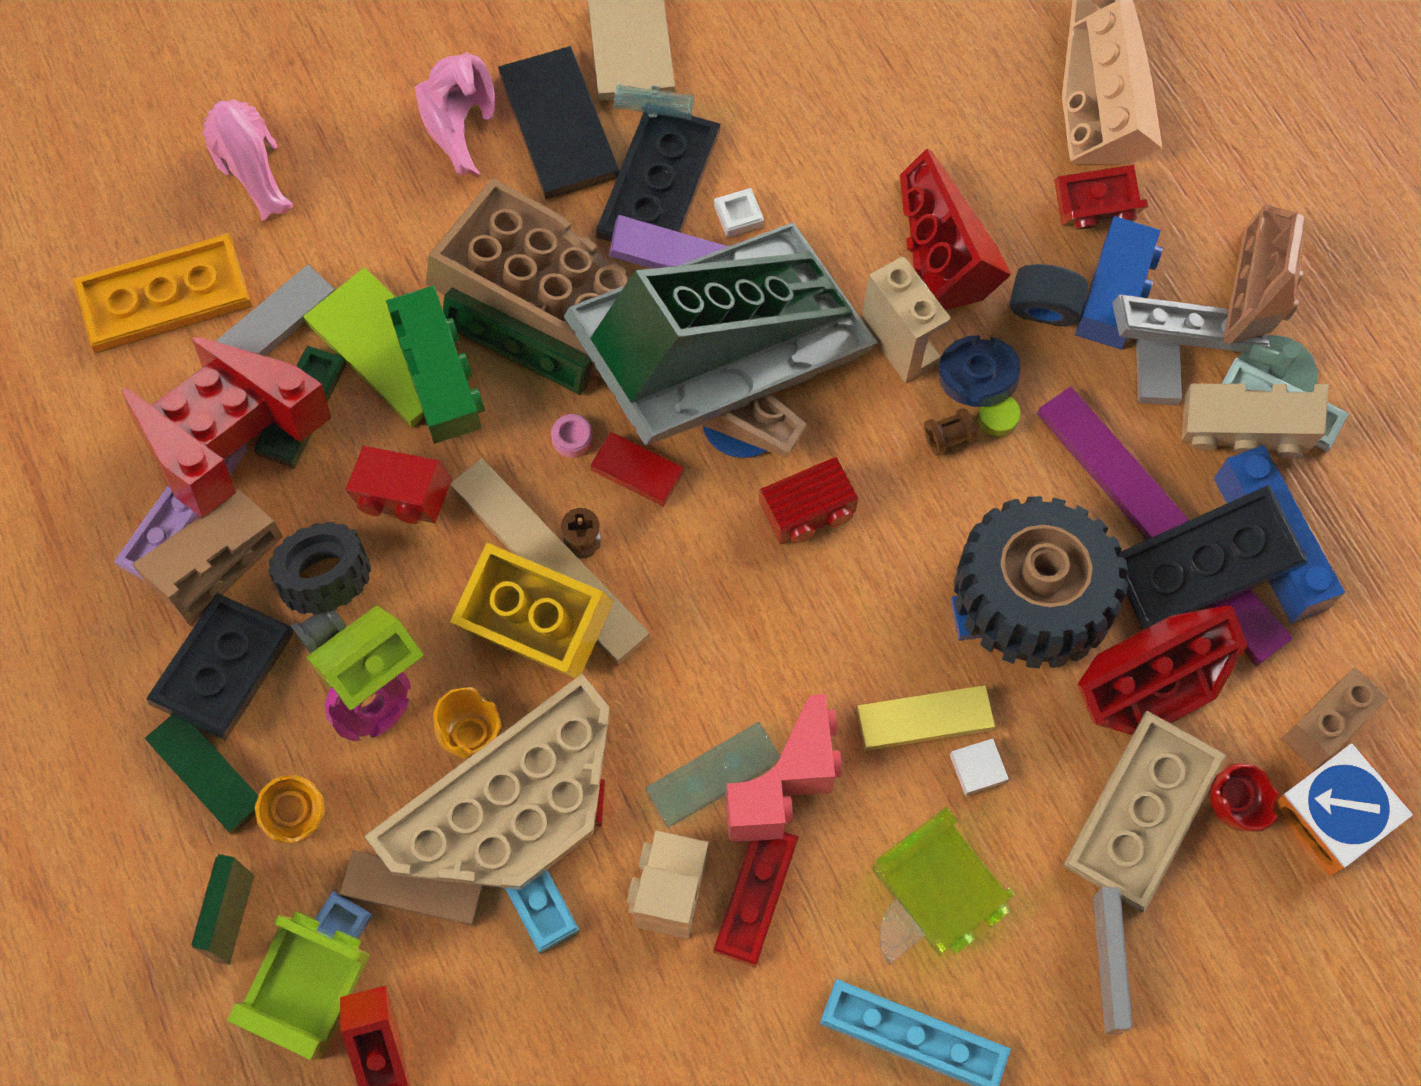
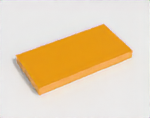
M230 233L73 278L88 339L94 353L253 306Z

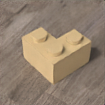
M656 830L653 842H644L639 862V869H643L641 878H632L627 898V905H629L628 913L634 914L636 928L689 939L707 860L709 842Z

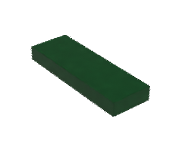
M307 345L297 367L322 384L328 402L346 366L345 359ZM272 423L263 430L254 451L258 456L295 469L311 434L302 442H299Z
M171 715L144 738L231 835L236 833L256 815L255 804L258 794L195 726Z

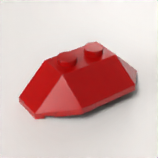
M1230 605L1173 615L1097 654L1077 685L1094 724L1133 735L1146 711L1168 723H1172L1215 700L1231 675L1238 655L1242 656L1248 645L1234 608Z

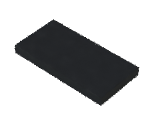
M571 46L498 66L500 79L545 199L618 177L619 168Z
M647 103L597 226L596 237L612 242L615 221L619 215L682 233L720 134L721 124Z
M1270 485L1264 486L1125 549L1118 556L1126 560L1128 573L1125 577L1128 583L1126 595L1143 630L1173 615L1205 610L1308 564Z

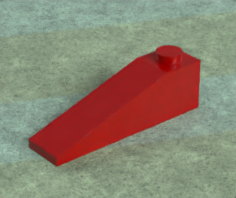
M925 149L900 174L903 213L909 218L911 235L906 238L907 250L913 254L914 270L944 310L983 301L1011 276V273L997 245L934 153L929 149Z

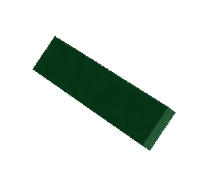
M453 287L444 295L443 312L445 318L453 319L458 334L578 395H581L587 388L592 360L589 356Z

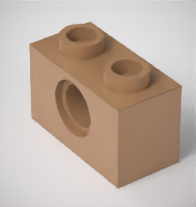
M1354 667L1281 739L1315 770L1330 758L1389 698Z

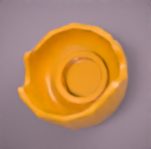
M472 687L451 689L438 699L433 712L434 734L439 744L445 751L461 759L470 758L498 737L502 730L495 703L484 699L479 695L477 689Z
M282 775L274 778L259 793L255 804L257 823L274 841L298 843L306 840L320 828L325 815L324 796L317 785L305 777Z

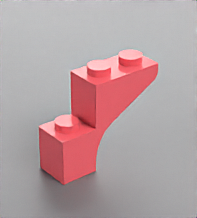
M826 694L812 695L807 699L778 762L770 771L750 781L727 783L725 801L729 842L783 839L785 824L792 823L793 820L791 796L832 793L835 777H841L842 765L840 751H832L831 736H836L837 722L835 710H827Z

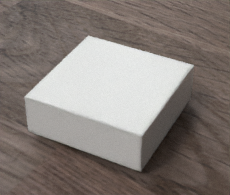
M751 188L714 199V208L727 238L764 227V218Z
M993 738L952 751L950 754L965 796L1005 784L1009 780Z

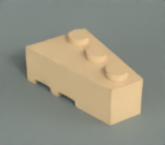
M1191 384L1185 394L1181 442L1192 443V447L1199 450H1215L1217 446L1234 447V451L1237 453H1243L1265 445L1267 450L1277 451V456L1300 458L1303 454H1307L1325 435L1329 384H1314V392H1287V384H1273L1272 392L1246 389L1245 384Z

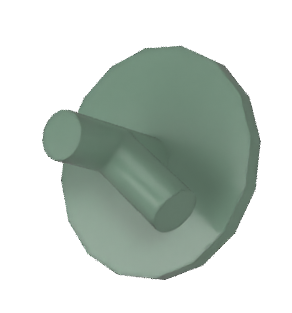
M1269 335V348L1252 343L1249 352H1242L1238 358L1305 392H1313L1314 384H1317L1318 369L1313 356L1302 344L1289 337Z

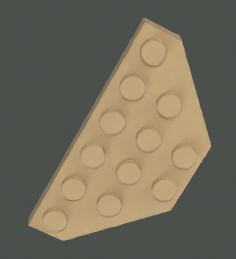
M581 674L364 837L393 876L522 890L594 834L610 714L609 706L586 677Z

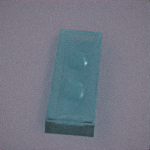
M757 722L647 786L645 791L669 829L726 795L727 783L750 781L774 767L780 758V754L761 724Z

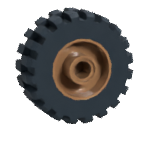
M1029 496L1023 504H1020L1019 499L1004 502L1001 511L998 508H993L983 516L981 523L975 524L969 533L962 551L954 580V592L958 595L955 602L958 613L961 616L967 615L964 626L972 636L979 633L982 637L980 643L982 647L990 653L994 649L1004 653L1002 660L1014 664L1016 659L1026 661V667L1040 669L1042 662H1049V666L1055 668L1065 666L1069 657L1072 661L1084 658L1091 648H1097L1104 640L1122 607L1121 604L1127 593L1128 583L1125 577L1128 573L1126 560L1123 557H1118L1122 550L1118 540L1114 536L1108 538L1106 535L1108 527L1100 519L1091 520L1087 517L1089 511L1077 505L1076 509L1065 506L1066 500L1053 497L1051 502H1043L1042 496Z

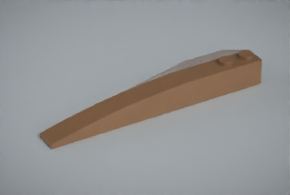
M492 178L429 254L426 285L428 287L434 285L436 291L443 295L453 287L588 356L576 337L575 331L571 329L564 318L565 313L570 306L625 286L629 278L626 276L627 271L616 261L611 264L597 252L598 246L585 236L582 239L572 231L571 223L562 215ZM592 362L590 374L604 380L595 367V362ZM772 394L751 401L747 406L706 420L701 425L787 458L807 424Z

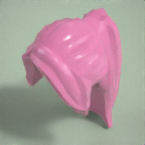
M465 52L459 56H449L437 61L430 71L429 79L416 85L415 92L425 129L431 138L450 157L455 167V172L461 176L470 174L474 177H479L481 173L473 164L466 146L464 119L474 104L479 105L482 111V119H492L495 110V93L491 76L485 63L478 56Z
M232 99L230 101L221 100L215 103L213 108L208 111V116L205 117L202 135L206 139L207 148L217 168L225 175H231V171L244 185L260 211L261 221L266 220L271 213L286 214L293 207V203L279 191L269 168L263 139L272 149H276L277 144L276 140L271 137L265 125V120L260 117L256 107L249 106L247 102H239L236 99Z

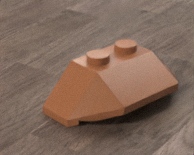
M1265 204L1245 226L1223 342L1231 345L1270 333L1282 320H1289L1295 313L1299 303L1298 298H1295L1297 286L1303 276V270L1300 269L1303 254L1304 216Z

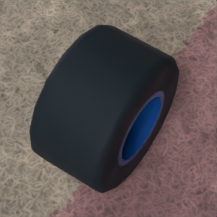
M1046 264L1026 265L1017 271L1009 307L1014 314L1026 320L1054 326H1070L1078 323L1082 317L1088 282L1080 274L1063 267Z

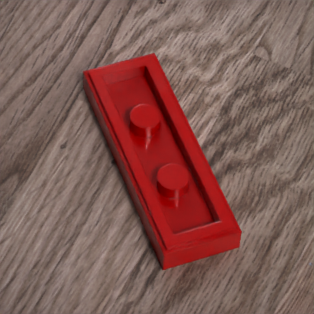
M784 832L783 839L750 841L713 953L755 968L757 967L799 836Z

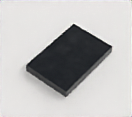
M216 593L146 700L149 705L226 741L293 636V629L285 623Z

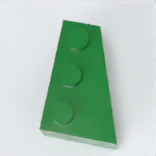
M432 285L386 300L395 333L434 444L482 429L478 414L485 412V408L478 388L471 390L469 388L466 378L471 377L472 372L465 352L457 353L454 344L460 341L457 329L452 318H445L435 286Z

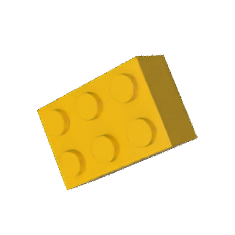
M486 543L450 623L472 635L576 679L585 668L614 601L599 589Z

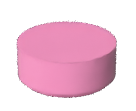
M577 414L564 415L552 427V443L559 454L575 458L584 455L591 448L593 431L591 424L584 417Z

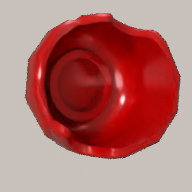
M1236 763L1230 764L1215 777L1210 789V803L1217 819L1229 828L1236 831L1258 832L1264 831L1278 820L1279 816L1275 813L1274 807L1280 793L1270 783L1266 772L1254 764Z

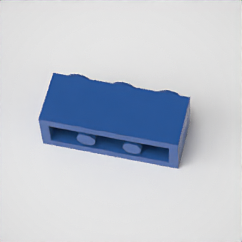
M1114 216L1102 247L1075 336L1122 350L1127 338L1119 336L1112 302L1118 295L1148 298L1153 281L1146 279L1149 269L1156 270L1162 254L1163 247L1156 245L1161 230Z

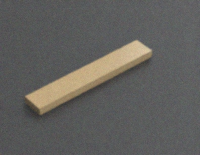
M483 458L450 483L452 491L511 553L599 589L614 601L596 643L617 665L622 663L650 638L648 630Z

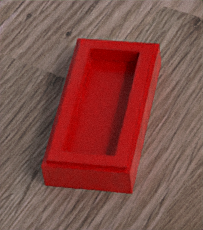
M613 432L609 433L590 465L591 471L663 507L684 474V467Z

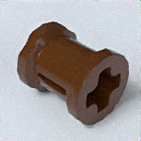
M967 409L956 410V415L937 422L933 419L924 422V432L928 445L936 456L944 454L945 449L963 442L969 444L977 442L975 424Z
M575 508L566 513L562 519L563 542L577 558L591 557L601 546L600 523L594 512L587 508ZM585 529L586 536L577 537V530Z

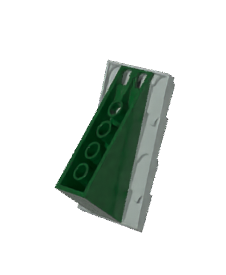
M794 222L678 266L635 270L625 286L570 306L564 315V318L571 329L575 331V335L592 362H595V367L612 394H615L617 402L633 427H636V432L645 446L700 426L704 421L747 406L755 399L810 380L816 374L857 360L861 355L870 352L878 343Z

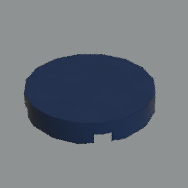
M980 335L967 336L954 341L944 350L941 356L939 383L944 392L958 403L971 407H990L1004 402L1015 392L1019 384L1020 359L1014 349L1001 339L991 337L990 340L980 339Z

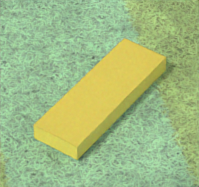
M986 685L858 705L856 709L864 751L993 731L995 728Z

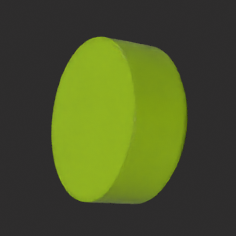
M1008 397L1004 402L990 407H980L977 414L978 424L984 432L991 436H1006L1015 430L1020 419V408L1012 397Z

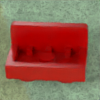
M1134 164L1063 175L1054 179L1062 226L1075 224V230L1088 229L1098 226L1099 220L1114 218V216L1134 221L1138 219V213L1148 208L1147 199L1140 200Z

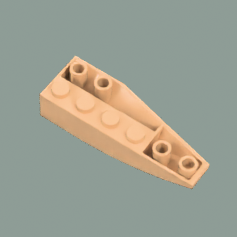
M1133 0L1072 1L1062 102L1070 162L1073 164H1130L1162 149L1153 83Z

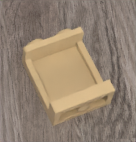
M900 257L869 274L861 319L878 342L877 345L906 384L939 365L941 357L928 341L930 334L946 326L949 323L950 316L905 257Z

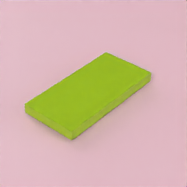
M363 267L305 314L303 318L305 323L339 357L344 358L346 364L413 428L425 417L386 300L395 296ZM473 373L471 377L466 378L467 381L473 377Z

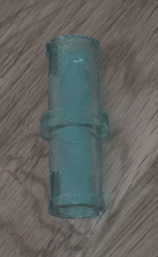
M617 83L614 109L648 113V117L656 118L658 114L691 120L694 95L660 91L659 86L645 89Z

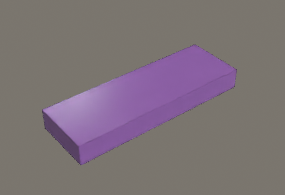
M619 215L615 221L609 256L653 269L678 266L729 246Z

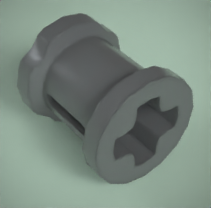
M334 610L312 615L301 624L295 622L291 625V628L311 654L345 629L346 625Z

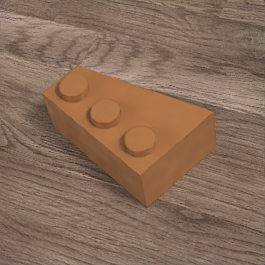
M238 489L234 495L206 517H198L132 565L152 591L191 626L204 613L216 593L223 595L283 535L275 521Z

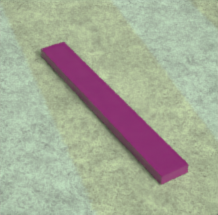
M1071 386L1039 408L1037 415L1146 540L1189 521ZM1251 590L1207 608L1211 609L1227 605L1234 608L1248 645L1244 652L1256 666H1259L1293 639Z

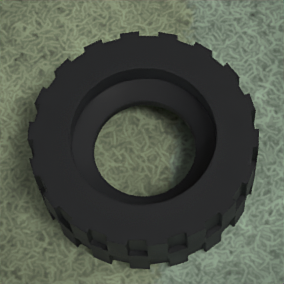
M334 522L312 524L308 528L297 530L295 534L286 537L283 543L275 548L273 551L274 555L269 560V575L283 603H286L287 607L292 611L297 610L300 614L313 613V615L325 611L337 610L338 607L350 603L352 598L359 595L363 591L364 585L368 584L370 579L371 565L357 533L353 529L350 530L347 525H337ZM329 558L340 559L334 568L320 576L312 578L300 577L309 566L318 561Z

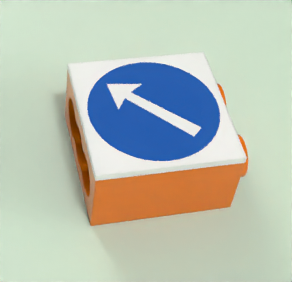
M1352 743L1277 799L1274 810L1329 876L1348 866L1413 815L1405 806L1402 797L1394 789L1390 788L1375 771L1369 758L1359 752Z

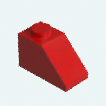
M386 985L340 997L341 1034L358 1086H410L398 1023Z

